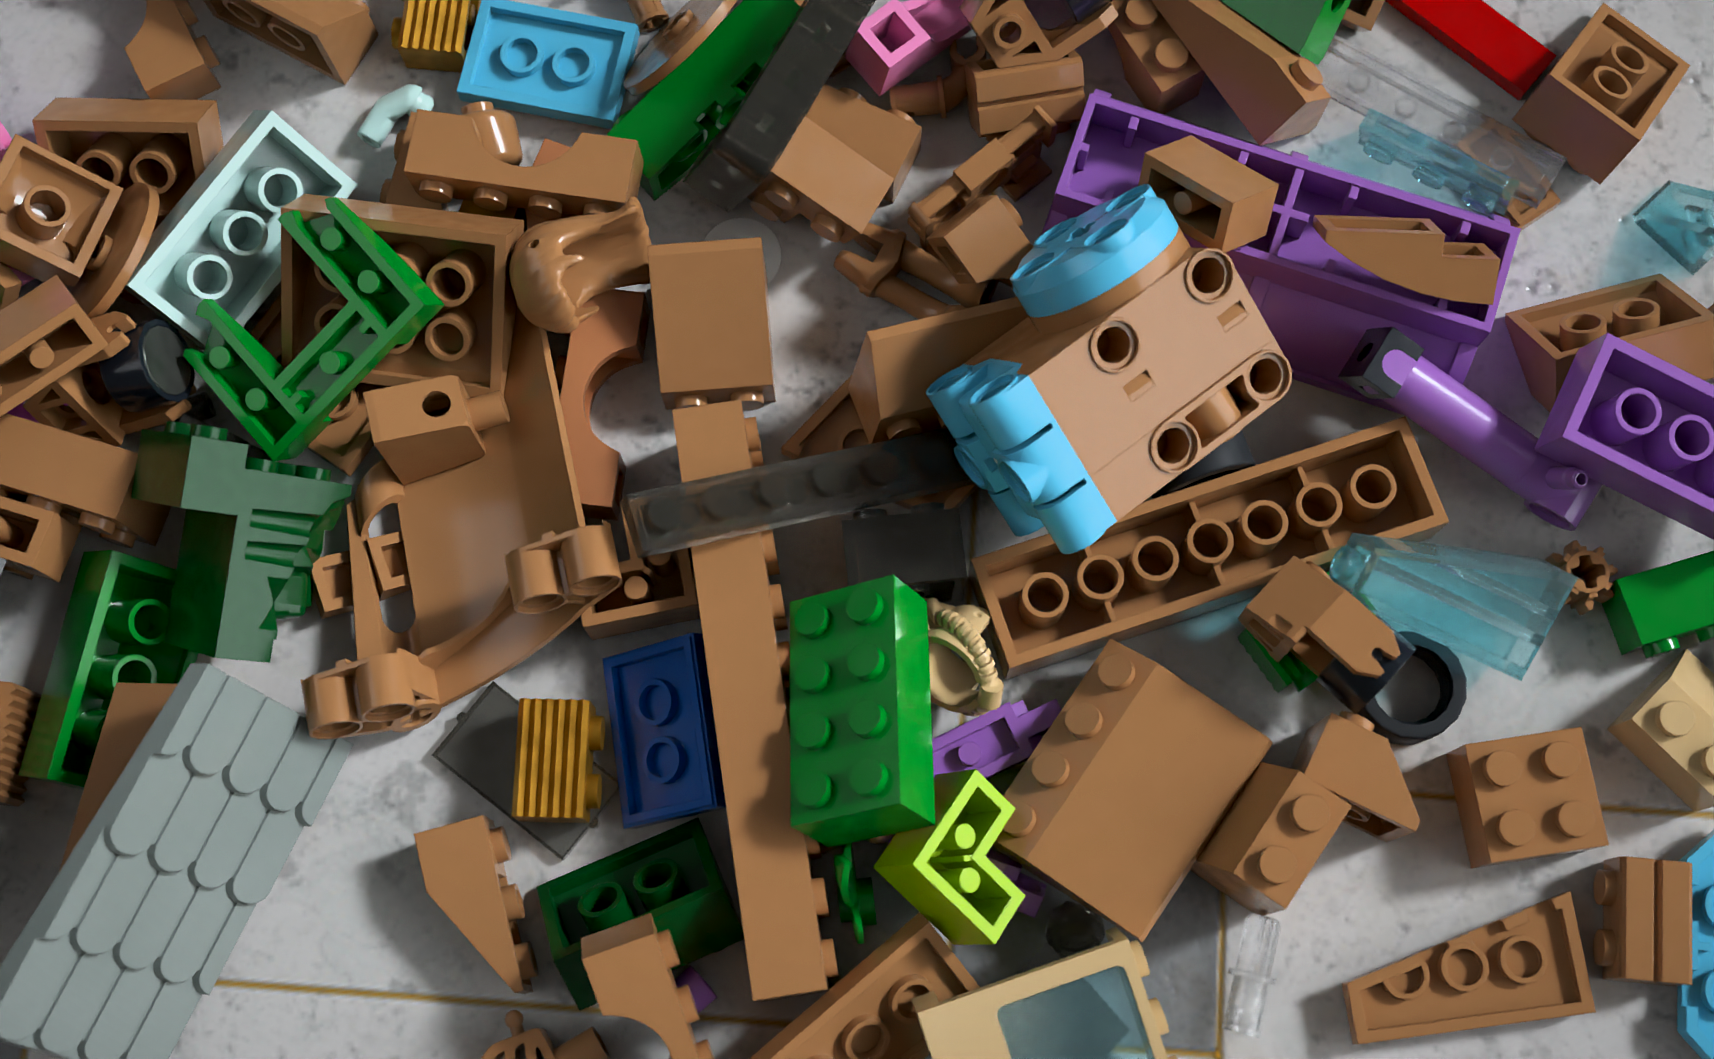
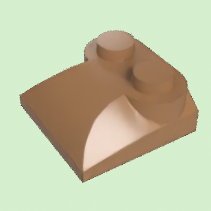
M15 134L0 162V262L42 282L57 275L64 285L75 286L122 194L123 188Z

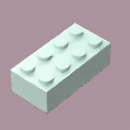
M254 110L152 233L145 252L124 289L204 350L212 324L209 320L195 315L198 305L203 299H213L236 322L244 327L281 281V223L278 221V218L281 216V207L303 194L347 199L358 184L272 110Z

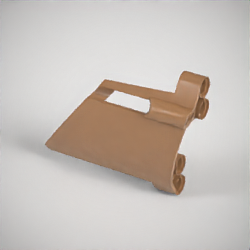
M518 305L504 391L510 423L481 430L486 454L482 458L406 485L401 483L386 460L382 459L364 475L357 487L354 499L346 506L357 661L353 662L346 658L336 661V668L301 680L309 736L314 739H338L376 734L390 730L401 733L424 726L436 718L444 706L486 685L537 652L578 619L589 607L613 592L622 583L610 523L602 520L603 525L586 526L547 332L545 329L531 323L523 315ZM392 503L397 504L415 610L414 623L404 632L390 630L382 620L375 572L366 545V539H369L368 528L371 521L382 508Z

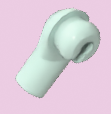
M407 84L381 96L357 132L358 137L367 144L380 148L399 118L405 114L410 116L411 111L417 112V109L431 111L434 106L432 97L421 92L422 87L413 84Z

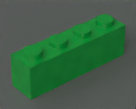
M1714 551L1619 578L1611 582L1610 589L1614 596L1602 603L1621 655L1643 650L1645 658L1649 659L1681 648L1678 639L1696 634L1700 643L1714 639Z

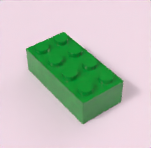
M894 574L790 602L791 827L827 847L936 825L927 601Z

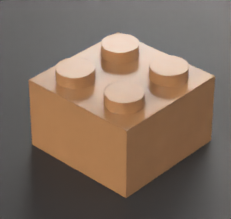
M1582 727L1465 744L1446 753L1471 869L1583 852L1609 845Z

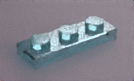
M1372 108L1369 109L1359 126L1358 143L1364 146L1363 151L1369 157L1386 165H1392L1393 161L1413 170L1412 176L1420 183L1437 190L1445 186L1463 195L1461 197L1463 203L1480 213L1491 214L1492 211H1495L1505 216L1516 197L1520 181Z

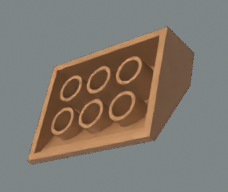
M303 194L281 207V215L291 210L300 211L304 221L307 222L331 214L324 200L330 197ZM338 198L380 236L444 303L443 308L408 344H397L360 383L396 386L454 375L459 377L470 397H476L497 390H501L504 396L517 311V302L510 282L509 265L514 245L524 233V220ZM281 224L282 366L286 368L349 301Z
M1110 638L1003 795L1016 809L993 843V846L1000 853L1010 856L1009 859L1022 864V868L1143 942L1273 743L1270 738L1157 662Z

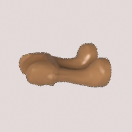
M869 222L862 234L854 238V240L865 250L876 255L874 261L871 262L853 252L841 250L836 256L833 265L836 270L859 288L860 293L867 297H879L888 301L916 319L990 303L999 283L995 280H987L980 283L958 284L943 261L907 240L906 233L899 229L889 230ZM900 270H903L953 298L961 305L946 304L896 276Z

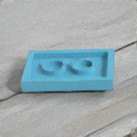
M481 0L456 92L460 101L464 102L489 101L496 108L612 129L613 124L620 115L626 91L623 82L633 64L640 36L638 24L509 0Z

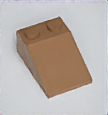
M1603 3L1512 120L1520 125L1530 138L1544 143L1566 159L1575 171L1587 175L1598 184H1601L1642 139L1691 65Z

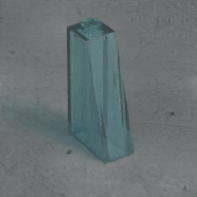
M1352 533L1346 545L1336 552L1329 569V576L1332 581L1346 589L1371 612L1522 681L1578 577L1537 557Z

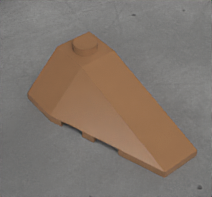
M1151 0L1259 146L1309 134L1317 126L1331 96L1321 84L1323 77L1320 71L1311 61L1301 57L1297 52L1220 0Z

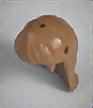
M634 196L629 197L626 204L614 212L578 215L546 221L531 227L523 233L514 245L511 253L509 276L517 305L531 323L554 333H570L576 330L581 322L599 311V306L580 308L591 298L611 289L650 283L647 245L652 243L649 237V227L646 224L639 200Z

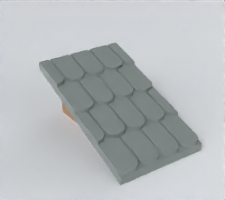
M191 663L178 684L116 683L58 875L0 965V1042L59 1059H169L202 994L209 995L256 904L264 900L270 893L303 827L312 826L354 744L343 738L321 740L310 737L306 717H301L297 712L270 697H265L261 692L232 676L226 675L225 672L208 663Z

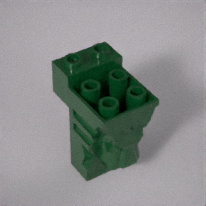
M173 421L165 422L164 432L142 429L131 498L186 508L165 643L213 658L270 663L273 641L277 639L278 633L276 620L301 617L305 614L306 608L312 606L311 571L313 563L320 558L322 553L324 530L332 531L334 529L345 499L351 496L352 485L330 482L332 470L247 457L249 445L226 441L228 429Z

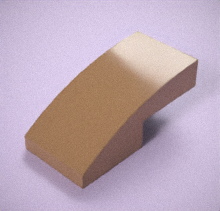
M402 531L366 539V545L375 572L379 602L411 590ZM349 550L320 557L313 563L311 581L312 592L321 619L353 611Z

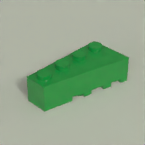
M743 0L687 59L662 79L633 109L626 111L615 121L607 136L638 141L644 160L640 186L654 201L811 75L806 68V63L809 55L815 48L813 19L794 0Z

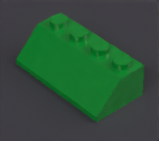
M115 550L88 551L83 553L18 775L84 790L116 683L178 684L189 665L196 663L197 652L165 643L176 569Z

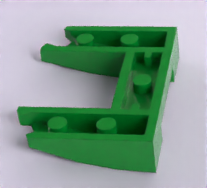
M335 197L324 199L326 207L331 214L305 222L300 211L291 210L283 213L278 218V221L349 301L296 358L284 368L213 299H203L199 303L195 314L209 320L212 324L204 352L192 348L185 349L183 354L186 360L273 461L297 458L333 421L328 415L397 344H408L444 306V303L410 266L341 200Z

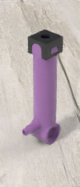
M1396 328L1367 329L1338 378L1369 399H1382L1525 499L1524 505L1539 518L1561 529L1575 531L1603 484L1589 478L1583 470L1567 467L1534 451L1538 441L1537 437L1422 357L1421 354L1425 349Z

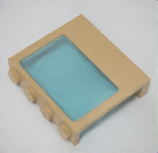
M1117 927L1105 930L1108 942L955 997L939 1002L935 992L932 991L911 999L931 1059L1178 1058L1176 1055L1167 1057L1161 1035L1169 1033L1167 1020L1158 999L1154 997L1148 1000L1141 979L1150 975L1142 947L1138 940L1129 942L1128 938Z

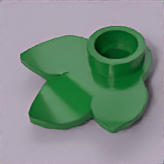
M851 842L842 844L843 854L834 856L841 923L853 922L856 942L864 944L863 926L877 925L872 878L857 879L854 851Z

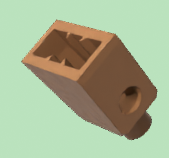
M454 375L363 392L373 444L403 485L482 458L486 454L481 430L510 423L509 412L501 390L470 398L459 377Z

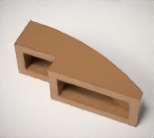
M1314 215L1313 227L1328 245L1351 262L1378 277L1421 294L1457 302L1493 305L1501 259L1484 243L1444 242L1445 234L1430 219Z

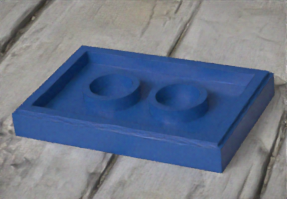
M692 632L602 658L624 829H638L726 808L703 634Z

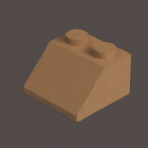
M1341 711L1339 715L1331 712L1307 729L1290 769L1301 771L1352 806L1342 822L1386 843L1416 832L1421 820L1388 739L1372 732L1375 727L1374 724L1360 715L1348 711Z

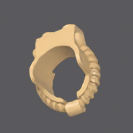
M924 598L927 601L931 701L949 711L973 717L998 709L1002 702L1004 684L1002 680L997 678L998 673L996 667H994V659L990 657L989 647L986 648V642L981 637V633L991 619L989 612L975 605L955 607L941 603L936 598ZM951 649L958 653L966 662H963L954 653H952Z

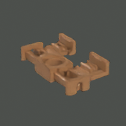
M1039 105L1035 106L1033 113L999 140L994 138L953 171V176L919 203L916 204L914 201L909 206L908 214L910 217L907 223L920 236V246L927 253L941 260L926 238L977 197L988 196L998 187H1001L1014 202H1017L1052 174L1051 168L1040 158L1041 141L1049 148L1055 141L1058 125Z

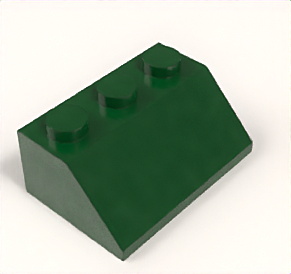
M698 817L536 887L553 962L579 1011L598 1003L582 961L581 938L651 913L657 932L669 929L680 965L672 967L671 971L744 940L743 928L734 902Z

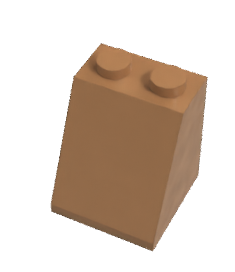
M761 237L647 245L660 393L666 410L741 400L743 411H752L762 408L764 402H776L768 281Z
M1260 762L1190 871L1258 917L1285 910L1352 806L1299 770Z

